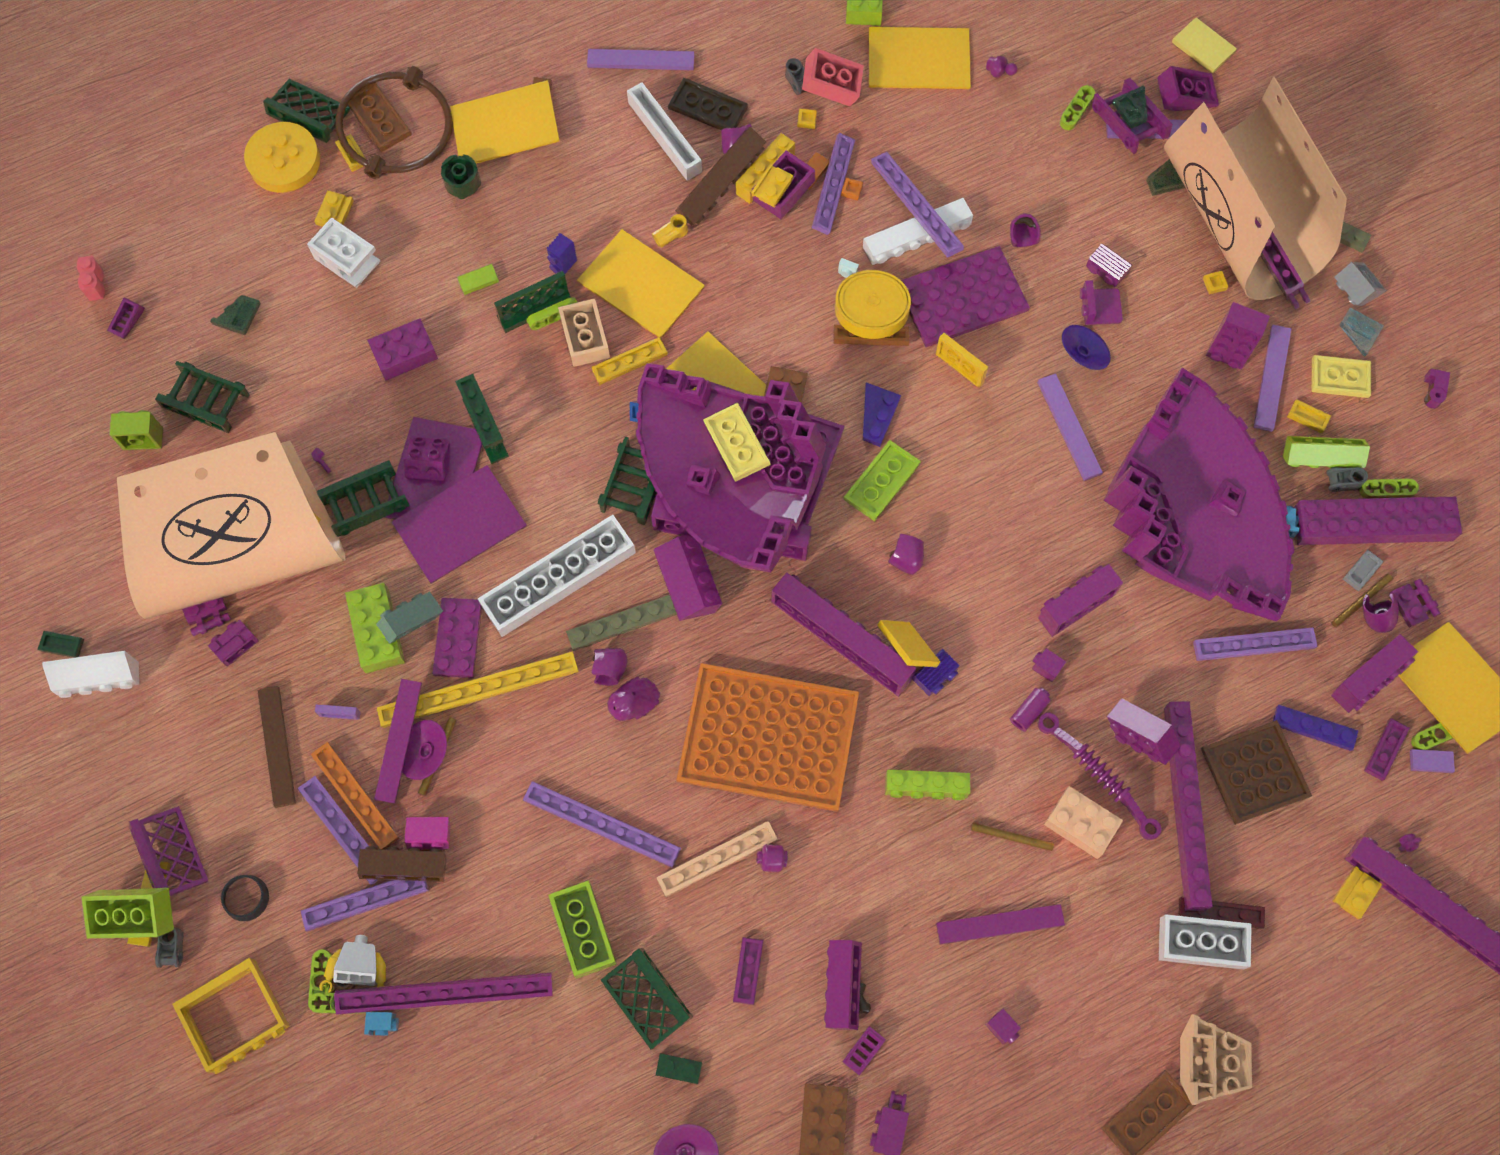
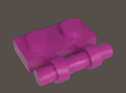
M1422 579L1414 581L1417 588L1415 590L1412 589L1410 584H1407L1390 592L1396 595L1399 611L1409 628L1428 620L1427 611H1430L1433 617L1441 614L1437 601L1432 599L1428 592L1430 589L1427 585H1424ZM1421 595L1426 605L1422 606L1417 596Z
M223 597L182 609L190 626L197 623L196 627L190 629L193 636L200 633L205 634L209 629L215 626L225 625L224 622L231 620L228 612L223 615L220 613L227 610ZM214 616V619L204 623L205 619Z

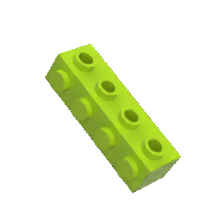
M1287 436L1283 458L1292 467L1306 465L1311 468H1319L1320 466H1327L1329 468H1366L1370 446L1365 439Z
M887 770L885 775V795H890L893 798L911 796V798L921 799L924 796L932 797V799L949 797L953 800H965L970 794V773Z

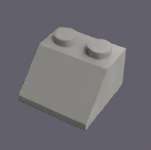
M1351 262L1334 277L1337 280V286L1342 291L1345 290L1349 295L1348 299L1353 305L1363 306L1387 291L1364 262Z

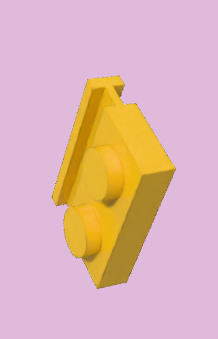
M770 163L752 190L751 196H756L759 200L775 208L793 181V175L778 167H774Z
M327 190L315 218V224L323 227L332 217L344 225L354 202L353 198Z
M1353 867L1332 901L1340 905L1341 908L1355 918L1361 919L1382 884L1367 873L1359 870L1358 867Z

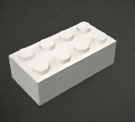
M1164 915L1160 917L1159 961L1247 969L1251 967V924Z

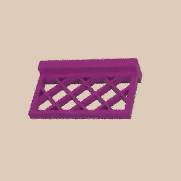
M179 806L141 820L137 818L129 821V829L152 888H168L167 882L170 876L181 880L179 887L169 890L170 896L208 882L207 875ZM177 814L179 821L176 827L165 823L167 816ZM154 822L159 824L156 833L153 834L146 831L144 824ZM162 826L173 830L169 840L158 836ZM176 831L185 835L186 840L183 845L172 841ZM155 839L167 843L162 853L153 849L152 845ZM169 845L181 849L176 858L165 854ZM183 850L193 854L190 864L179 860ZM162 858L174 862L170 871L160 867L159 864ZM177 863L188 867L184 877L172 873ZM194 869L200 872L202 878L192 881L187 879L190 870Z

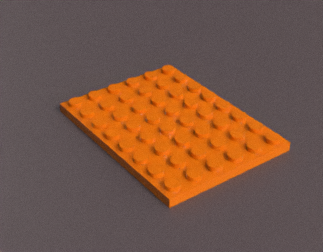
M700 663L676 781L838 812L859 692Z

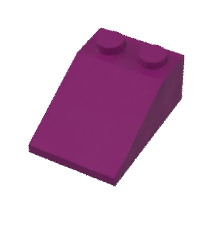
M1170 66L1157 77L1164 109L1173 111L1194 110L1203 102L1207 108L1219 105L1212 73Z

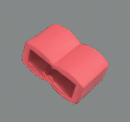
M93 256L78 258L79 288L89 301L103 299L105 288L102 284L104 276L102 268Z

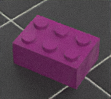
M787 150L778 158L773 166L792 174L793 181L775 208L759 200L758 197L752 196L753 201L779 219H782L815 181V169Z
M420 318L367 340L385 381L438 359Z
M1121 699L1107 715L1116 740L1122 744L1127 743L1138 753H1145L1154 762L1159 761L1166 765L1180 748L1171 724L1124 699Z

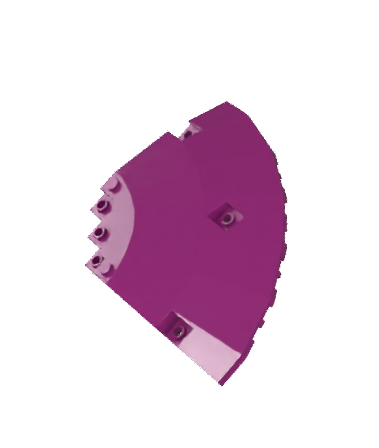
M647 363L638 386L637 402L639 407L636 417L638 420L636 436L641 447L646 474L667 511L701 546L743 568L772 572L788 546L787 541L791 529L797 530L823 468L821 461L826 443L816 424L812 423L802 402H799L789 382L770 380L766 396L764 397L712 386L704 378L687 376L683 371L668 370L664 365ZM738 403L771 465L735 482L703 419ZM780 529H784L782 533L778 534Z
M1181 368L1157 404L1151 419L1143 426L1108 487L1109 491L1103 501L1120 511L1113 526L1129 536L1122 551L1137 560L1136 566L1159 579L1208 601L1218 595L1232 604L1234 609L1277 621L1281 618L1291 594L1292 581L1289 580L1290 572L1293 570L1291 557L1294 554L1293 539H1290L1288 532L1291 528L1290 524H1287L1286 515L1288 514L1286 502L1281 500L1278 492L1280 487L1275 475H1271L1268 467L1270 464L1268 458L1263 451L1260 452L1256 447L1255 438L1251 439L1246 431L1248 427L1240 416L1237 418L1229 410L1230 406L1227 403L1223 404L1216 397L1217 393L1206 382L1186 369Z

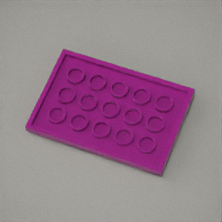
M1000 246L901 280L910 293L911 305L909 313L925 347L937 344L939 337L943 333L950 338H954L1025 313L1030 308Z

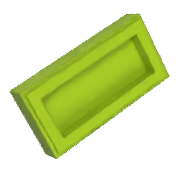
M492 264L457 277L464 295L499 282Z

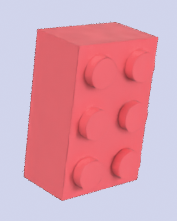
M815 48L806 58L802 90L851 106L860 97L864 65Z

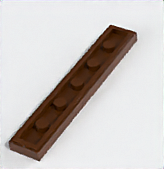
M278 686L260 689L257 691L273 805L275 808L296 804L280 689Z

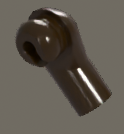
M861 982L859 1013L868 1014L871 1011V1005L863 997L866 984Z

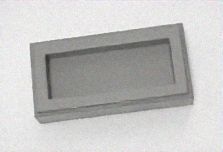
M1367 549L1344 576L1343 580L1357 591H1360L1384 561Z

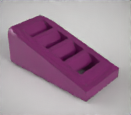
M124 297L107 331L125 339L145 308ZM127 313L130 315V317L127 318L124 315ZM124 320L126 321V324L124 325L120 323V321ZM117 326H119V327L123 328V330H122V332H121V331H119V330H117V329H115V328H116Z
M868 1026L842 1062L860 1076L886 1039ZM867 1035L876 1040L878 1044L874 1045L866 1038ZM862 1042L873 1049L871 1053L861 1046ZM858 1049L867 1056L866 1060L855 1051ZM853 1056L861 1062V1067L851 1061L850 1058Z

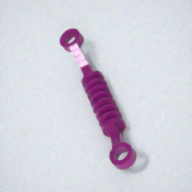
M1045 713L1039 718L1038 728L1041 732L1052 734L1068 746L1074 753V759L1081 757L1079 765L1087 763L1085 771L1093 769L1091 777L1098 775L1097 783L1105 782L1103 790L1111 788L1108 793L1109 796L1117 794L1114 801H1120L1129 810L1134 819L1137 820L1140 826L1139 832L1144 839L1154 840L1161 834L1160 823L1155 819L1146 818L1128 792L1131 788L1122 789L1124 781L1116 782L1118 774L1111 777L1110 774L1113 769L1110 768L1105 771L1104 768L1107 763L1104 762L1099 765L1098 762L1101 757L1098 756L1093 759L1092 756L1095 751L1087 752L1088 743L1083 745L1064 730L1062 731L1059 727V720L1053 713ZM1051 719L1054 726L1046 728L1043 725V720ZM1146 824H1152L1155 827V834L1151 835L1145 831Z

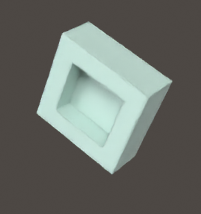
M841 258L838 273L847 278L858 272L859 264Z

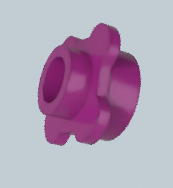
M1415 834L1405 835L1399 839L1401 847L1398 849L1399 851H1414L1418 848L1419 842L1422 839L1420 837L1416 838Z

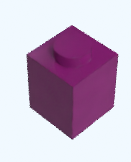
M1046 648L1043 653L1038 652L1032 662L1035 665L1032 670L1053 682L1066 661Z
M1001 1009L985 1024L1002 1044H1005L1007 1041L1011 1044L1020 1036L1017 1032L1021 1027L1004 1009Z

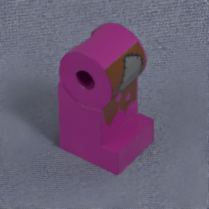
M1431 368L1426 373L1424 382L1429 383L1428 394L1424 398V403L1427 407L1435 409L1445 401L1450 372Z

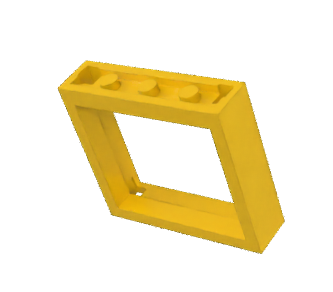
M252 958L246 959L172 1004L207 1073L215 1072V1074L223 1072L227 1069L226 1065L232 1061L238 1062L247 1056V1052L252 1049L255 1051L266 1045L265 1041L272 1037L275 1039L285 1033V1029L290 1027L256 960ZM252 972L278 1024L215 1062L189 1009Z

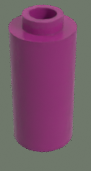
M1034 688L1010 717L1011 723L1019 730L1026 732L1051 701L1049 698L1050 694L1043 688Z

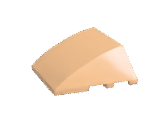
M1194 1014L1191 1015L1180 1037V1083L1192 1105L1252 1088L1251 1043L1200 1019V1017Z

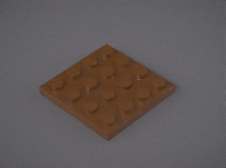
M1277 720L1201 748L1235 825L1312 797Z

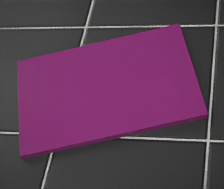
M413 417L393 482L398 495H405L410 506L401 512H395L384 518L395 520L473 474L482 447L476 429ZM423 437L449 440V447L444 459V481L405 478L403 458L411 438Z
M487 465L392 521L395 529L431 584L527 526Z

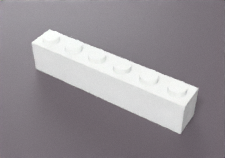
M641 82L627 90L629 105L684 178L688 181L702 173V160L645 85Z
M964 198L934 209L952 232L960 229L964 230L972 223L973 214ZM912 218L864 238L863 249L871 264L875 265L877 263L882 264L889 258L899 257L906 251L916 250L921 245L933 243L934 241L917 219Z

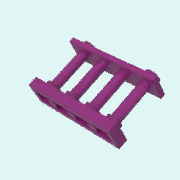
M1131 78L1124 80L1122 92L1105 100L1098 93L1094 94L1092 104L1094 112L1098 113L1121 139L1125 147L1133 154L1137 153L1139 141L1156 133L1163 140L1170 137L1173 124ZM1124 98L1131 103L1115 112L1109 107V105ZM1134 110L1141 114V116L1127 123H1124L1119 118ZM1144 122H1148L1152 126V128L1137 135H1134L1130 130Z

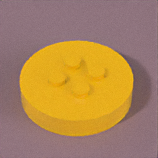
M276 122L262 127L253 134L246 145L244 161L251 177L260 187L271 192L285 193L300 189L314 178L320 166V152L314 137L307 129L291 122Z
M879 270L856 272L848 276L839 285L835 298V314L839 323L856 336L868 339L885 338L895 334L906 324L911 305L910 293L905 284L890 273Z

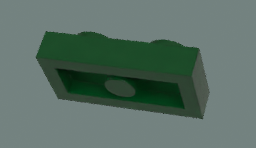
M660 1053L655 1075L698 1084L702 1062Z

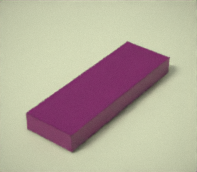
M1390 718L1364 771L1381 781L1385 780L1410 728Z
M742 937L733 1002L754 1005L763 940Z

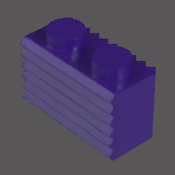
M561 233L547 247V259L550 261L549 268L554 273L563 271L566 274L577 261L574 242Z
M944 649L936 654L940 661L937 667L923 666L913 676L912 680L928 696H931L933 693L937 695L944 688L943 683L947 680L951 682L959 674L957 672L959 664Z

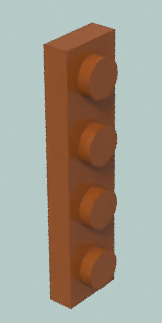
M834 325L833 344L909 346V326H903L898 332L885 338L868 339L850 333L842 325Z

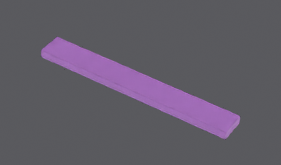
M888 152L871 159L872 165L947 258L964 250V245Z
M533 781L523 798V801L671 868H673L681 851V848Z

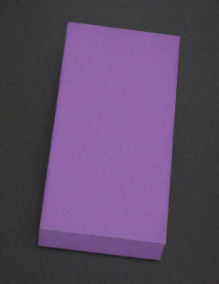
M318 704L315 707V712L320 717L360 719L361 712L356 707Z
M1410 750L1411 771L1455 772L1454 754L1451 751Z

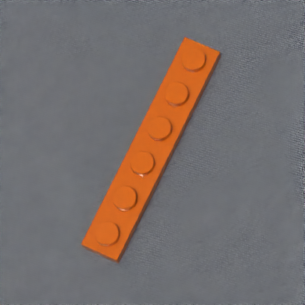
M328 742L310 754L381 850H385L399 839L398 835Z

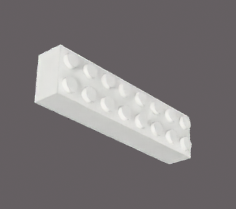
M611 515L482 595L478 600L501 637L634 555L636 553L635 546L614 515Z

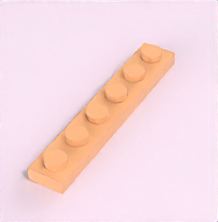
M769 821L656 878L665 897H668L761 850L763 845L772 844L778 841Z

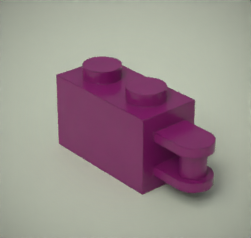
M891 1091L888 1107L883 1106L881 1111L877 1110L874 1123L878 1124L876 1133L872 1132L869 1145L873 1146V1152L884 1155L901 1154L909 1113L903 1112L907 1094L903 1093L902 1096L895 1094V1091ZM893 1103L901 1104L900 1110L892 1109Z

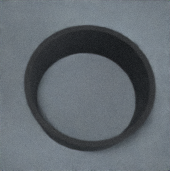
M240 875L232 878L226 883L221 893V903L224 910L230 917L238 921L256 919L265 911L269 902V891L266 884L260 878L252 875ZM241 878L253 879L261 890V899L258 906L246 915L232 914L227 910L225 904V897L229 887Z

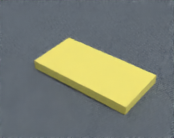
M738 403L703 419L735 482L771 465Z

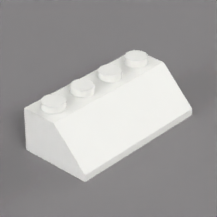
M126 651L42 662L50 690L61 698L71 697L72 694L77 693L88 695L92 691L98 690L109 692L112 691V688L119 687L121 689H130L134 685H139V662Z

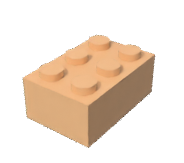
M595 298L558 307L573 367L610 358Z
M1069 786L1062 794L1044 825L1098 859L1103 855L1123 820Z

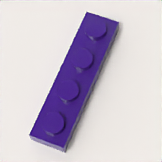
M1282 705L1276 706L1273 721L1277 720L1282 729L1349 751L1354 750L1358 730Z

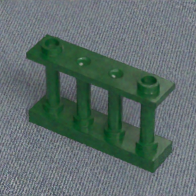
M176 361L175 365L181 373L170 393L166 394V396L158 393L155 398L156 402L164 409L229 434L232 426L227 421V416L239 395L249 397L250 394L246 390V386L238 381L233 383L197 369L191 363ZM190 375L198 378L186 401H178L176 397L187 377ZM208 382L215 385L204 406L200 407V409L194 407L193 403L204 383ZM222 388L231 391L220 414H212L210 410Z
M474 374L456 380L455 382L463 398L464 405L490 463L493 464L508 458L509 455L503 444V438Z
M625 436L623 443L620 442L618 445L617 453L619 454L604 494L601 493L599 496L598 505L602 513H605L607 505L635 513L637 523L645 525L657 492L647 476L646 470L623 464L626 454L643 459L641 450L629 447V437ZM620 471L646 478L649 481L647 488L644 487L642 489L617 481ZM613 489L641 496V505L635 506L610 498Z
M390 460L317 491L324 506L329 504L337 522L331 528L337 537L348 535L353 530L395 512H401L410 506L405 495L399 496L391 477L395 476L396 473ZM384 481L392 499L383 504L380 503L373 487L374 484ZM362 489H366L374 507L362 512L355 495L356 492ZM348 496L355 516L344 520L337 500Z

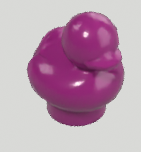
M991 56L986 64V69L995 78L1002 76L1005 72L1010 76L1015 75L1017 72L1016 64H1008L1004 56Z

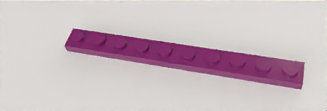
M550 972L338 990L334 993L335 1011L337 1015L553 996L552 974Z

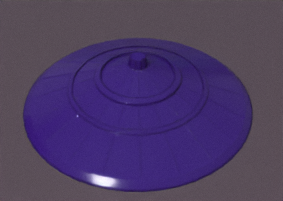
M1070 325L1063 330L1062 343L1073 360L1092 370H1102L1109 365L1111 360L1109 348L1097 333L1080 325Z

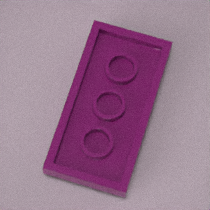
M442 598L441 608L443 612L439 615L432 674L433 676L474 678L482 606L477 599Z

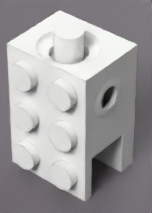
M332 217L307 244L315 260L356 288L381 262L380 259L372 255L376 251L373 245Z

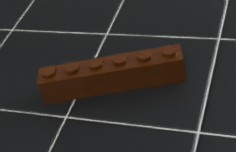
M751 126L747 128L675 211L683 215L691 226L695 223L699 225L705 218L703 214L707 210L711 211L716 206L717 202L715 200L719 196L723 197L728 192V185L731 182L734 184L741 177L739 173L742 169H748L753 163L751 159L755 155L758 157L765 149L763 145L766 141Z

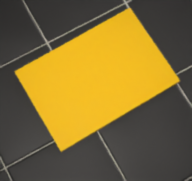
M869 27V88L970 89L969 28Z
M548 80L450 106L458 156L468 155L473 158L476 164L560 142Z
M623 229L620 230L577 279L578 283L655 336L660 337V339L705 287L703 283Z
M706 332L666 368L668 370L683 371L687 376L701 377L746 394L764 396L766 384L709 332Z
M1449 622L1415 644L1413 647L1418 651L1413 657L1415 661L1398 676L1464 751L1469 754L1500 732V677Z

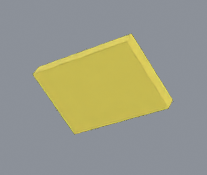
M1198 18L1193 19L1172 40L1173 44L1212 74L1237 50V48Z
M1314 355L1312 357L1311 392L1369 398L1371 396V361Z

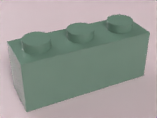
M431 592L424 595L419 593L411 599V602L407 603L404 601L396 607V610L391 611L389 609L380 615L381 619L376 625L389 644L435 620L443 612Z

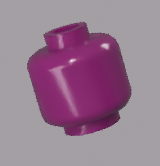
M765 844L761 851H757L756 862L760 864L763 871L780 872L783 867L787 866L788 853L782 845Z

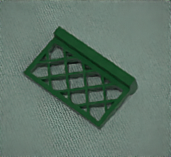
M288 79L272 98L267 97L263 101L267 115L281 122L298 124L307 129L313 137L325 143L331 139L330 133L336 128V114H332V110L338 109L340 102L292 79ZM290 86L298 90L293 92H287ZM309 94L313 97L302 100L301 95ZM290 97H300L298 101L289 102ZM287 98L286 103L277 102L279 99ZM324 101L328 104L325 106L317 107L316 103ZM306 104H315L314 108L304 109ZM302 105V110L296 111L291 109V107ZM348 106L346 107V110L344 112V117L350 111V107ZM330 111V115H319V112ZM317 112L318 117L310 118L306 114ZM332 120L329 126L321 123V121Z
M561 271L494 302L497 312L496 316L504 332L507 333L526 324L527 318L530 315L571 298L568 291L565 274Z
M638 948L630 957L601 979V982L650 1050L654 1049L683 1024L693 1018V1015L644 948ZM633 960L638 966L637 976L626 974L627 965ZM614 975L622 976L620 989L613 988L608 982ZM625 977L637 978L635 991L624 990ZM640 979H646L650 982V993L639 992ZM623 992L634 993L633 1006H627L623 1003ZM638 994L649 995L648 1008L636 1007ZM653 996L661 997L664 1001L663 1010L651 1009ZM636 1010L647 1011L646 1024L636 1021ZM651 1012L662 1013L660 1026L649 1024ZM665 1014L674 1015L678 1023L673 1027H665ZM649 1027L660 1029L659 1038L653 1043L648 1037Z

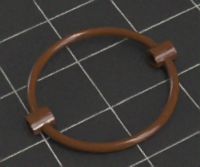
M408 67L406 73L384 72L367 77L355 84L345 94L339 104L335 124L338 139L348 155L365 167L364 173L372 179L380 178L382 172L405 173L419 169L433 161L443 151L449 141L452 130L450 107L443 94L433 84L422 78L423 71L418 67ZM388 79H401L407 89L414 91L421 85L438 99L445 116V128L440 142L431 153L411 164L386 166L385 160L378 155H370L369 160L354 151L344 134V112L355 94L372 83Z

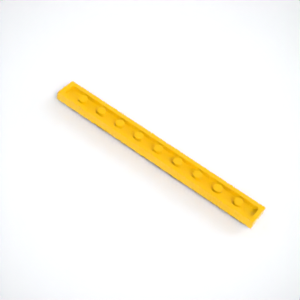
M572 651L422 694L419 696L414 719L577 673L579 671L574 653ZM396 702L377 707L382 728L391 726Z

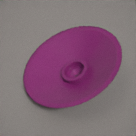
M422 720L413 724L402 772L410 779L421 780L429 777L439 768L445 757L447 739L443 728L437 722Z
M683 1124L669 1129L660 1137L653 1155H719V1149L715 1138L708 1130L694 1124Z

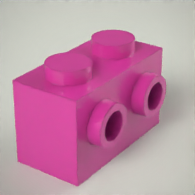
M406 817L405 844L407 849H449V817Z

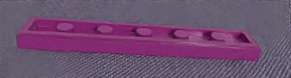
M401 679L374 800L396 804L421 692V682Z
M1061 904L936 923L940 945L1065 926Z

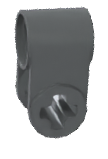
M791 58L786 62L785 77L795 94L799 95L803 91L802 85L805 68L798 59Z
M1360 467L1332 468L1326 471L1330 481V492L1359 490L1368 479L1367 472ZM1353 477H1357L1360 482L1354 480Z
M174 927V938L170 942L167 939L169 932L158 937L155 956L157 968H161L163 965L181 966L184 938L181 929Z

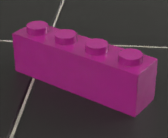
M829 940V947L827 949L829 960L826 971L828 982L825 992V999L827 1001L824 1014L825 1028L835 1030H858L861 942L854 940Z

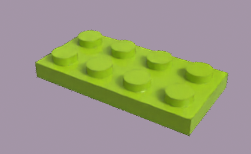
M889 440L847 492L844 500L873 521H876L919 467L921 461Z

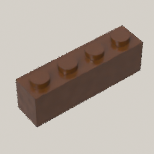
M368 846L365 849H360L357 874L359 879L444 882L446 853L442 852L441 849L421 851L419 848H409L408 851H404L396 847H388L387 850H378V847Z

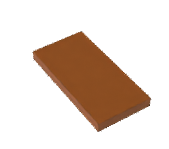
M376 82L361 89L348 103L350 110L381 152L412 135L408 126Z
M1164 1070L1101 1129L1123 1155H1143L1196 1105L1191 1104L1184 1090Z

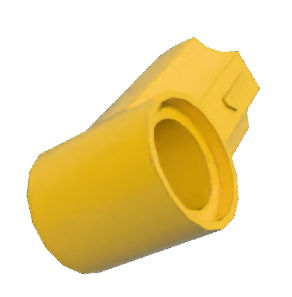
M676 214L671 217L669 223L652 233L656 244L662 248L677 237L682 238L687 235L688 225L686 218L681 214Z

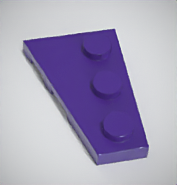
M866 382L863 441L881 447L901 395Z

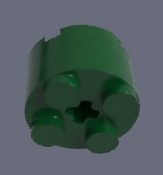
M455 154L446 158L442 163L441 176L448 193L459 199H465L478 190L481 181L476 162L473 158L464 154L463 156Z

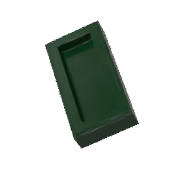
M43 631L37 650L76 658L80 655L84 639Z

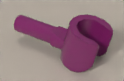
M316 447L311 453L312 458L321 464L329 474L331 469L322 460L325 454Z

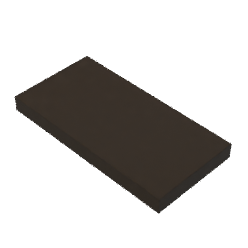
M686 78L682 79L668 104V109L719 130L727 127L737 128L748 108V103Z

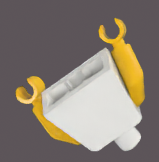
M357 935L354 942H345L342 949H338L328 959L324 973L326 978L319 985L321 991H323V986L326 983L330 984L328 993L333 991L332 978H334L333 982L375 986L376 982L377 987H385L386 963L381 954L375 952V945L367 944V936Z

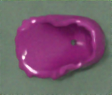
M637 676L622 684L610 695L607 701L608 711L619 721L631 720L633 718L639 719L642 716H647L646 713H649V710H653L655 705L659 704L660 692L656 684L652 683L648 678H639Z

